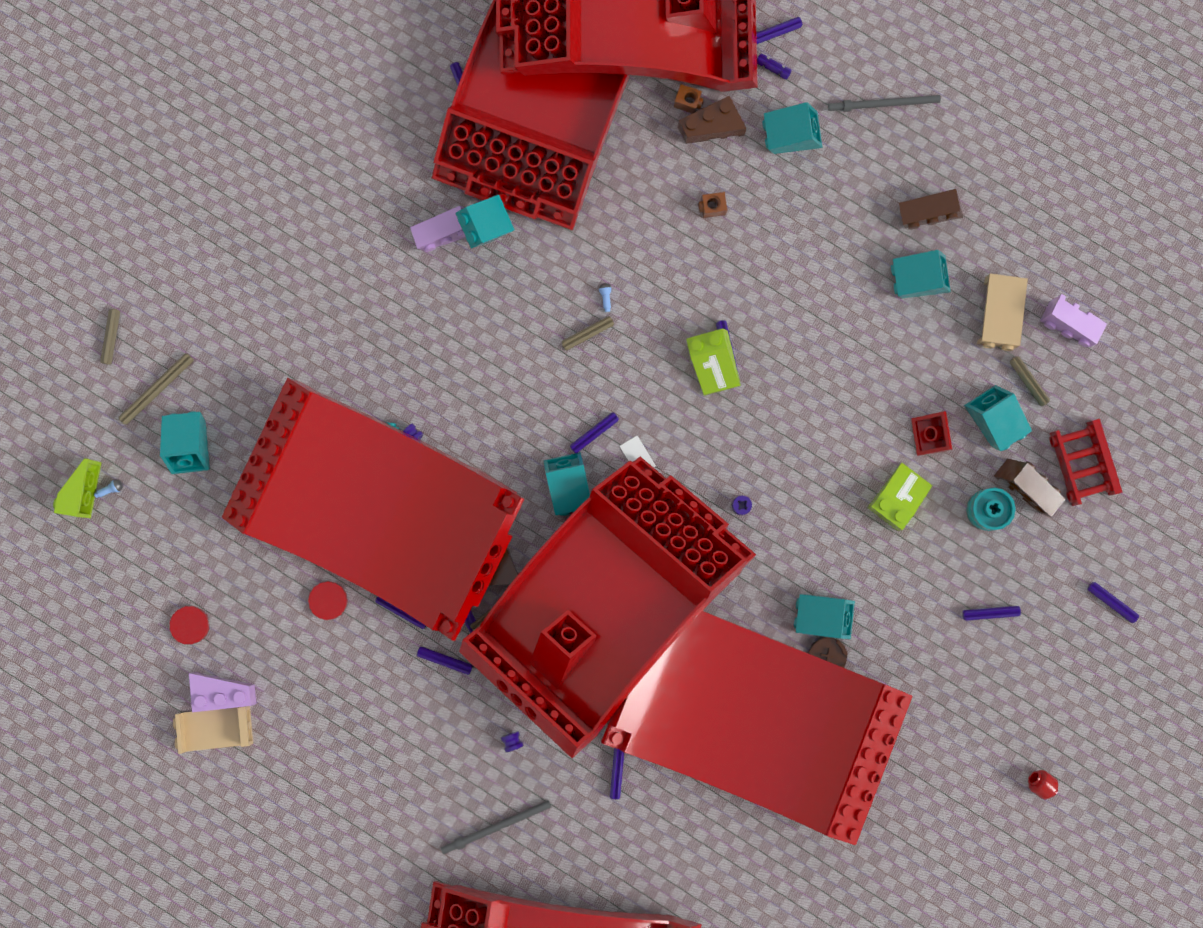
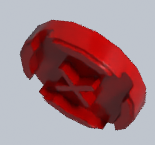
M330 581L319 583L310 592L308 599L309 608L320 619H336L346 609L348 603L347 593L337 583Z
M185 606L178 609L170 620V632L175 640L182 644L198 643L206 637L209 631L207 614L195 606Z

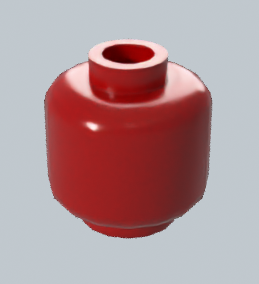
M1034 771L1029 776V789L1041 799L1046 800L1057 794L1058 780L1047 771Z

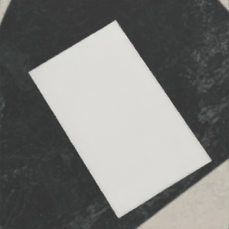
M638 436L620 445L628 461L633 462L641 456L652 467H656Z

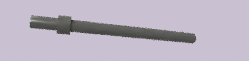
M932 95L853 102L851 100H843V102L828 103V111L843 110V112L852 111V109L940 103L941 96Z
M549 800L468 836H460L454 839V842L441 847V851L444 855L456 849H463L471 842L551 808Z

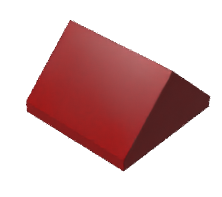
M946 411L911 418L917 456L952 450Z

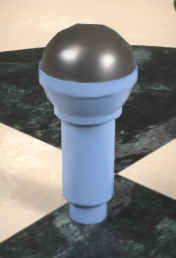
M602 283L599 286L605 312H610L611 308L610 293L612 288L608 283Z
M112 480L108 486L97 490L94 496L98 498L111 492H120L123 484L120 480Z

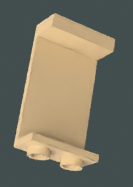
M989 274L985 277L984 285L988 286L982 338L977 341V344H981L984 348L993 349L995 346L1002 347L1004 351H1013L1020 346L1028 278Z
M250 706L201 712H182L175 714L173 719V727L177 733L175 748L178 749V754L188 751L233 746L245 747L253 744Z

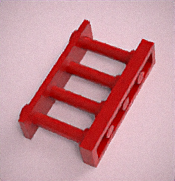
M1100 419L1087 422L1086 429L1065 435H1061L1059 430L1050 433L1049 441L1055 449L1068 491L1066 496L1072 506L1082 504V497L1106 491L1109 496L1123 493ZM1086 436L1091 438L1093 444L1091 447L1066 453L1065 442ZM1093 454L1097 457L1098 463L1096 466L1072 472L1069 461ZM1096 473L1102 474L1103 484L1078 491L1075 479Z

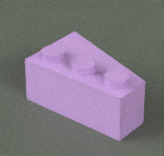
M458 206L410 227L417 249L430 252L435 250L436 247L466 238L455 214L465 207Z
M1063 294L1049 302L1040 319L1045 327L1062 332L1061 335L1066 338L1078 340V343L1084 347H1092L1098 343L1107 323L1090 312L1086 314L1080 311V305L1077 303L1071 305L1065 301L1066 296Z
M199 672L189 673L192 712L245 707L256 704L255 684L229 680Z

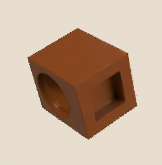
M680 84L674 108L691 114L695 113L697 109H701L704 98H701L702 91ZM691 97L694 99V102L688 103L685 101V98Z
M725 192L702 195L701 201H698L699 212H703V218L726 215ZM714 202L717 208L711 209L707 203Z

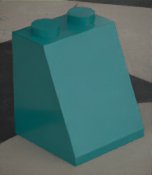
M808 102L764 113L762 125L767 134L765 145L772 153L779 154L823 148L818 111Z
M500 195L472 204L455 213L471 249L493 242L515 230Z
M933 250L893 259L891 272L896 279L894 292L898 294V297L904 299L951 292L946 255L941 251Z
M997 385L964 405L990 446L1000 452L1007 450L1013 443L1024 439L1027 434L1032 432L1015 394Z
M191 411L189 413H173L162 416L160 457L171 474L210 470L206 421L201 412Z
M581 452L543 460L555 516L569 515L571 512L576 511L590 497Z
M800 594L796 601L798 614L794 620L795 633L851 639L855 601Z

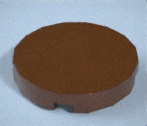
M822 637L817 639L809 650V654L843 668L846 665L848 654L846 648L835 638Z

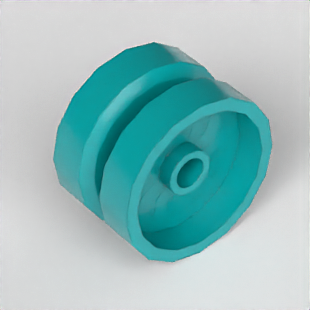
M989 488L976 492L969 499L966 508L968 519L972 525L984 531L1005 528L1012 522L1016 511L1014 500L1010 494L999 488Z

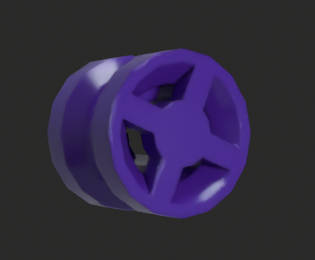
M413 423L403 430V432L419 440L424 435L421 431L416 430V426Z
M738 496L732 502V510L737 515H745L752 509V502L747 496Z
M519 731L500 737L501 741L505 744V753L524 746L523 742L519 739Z

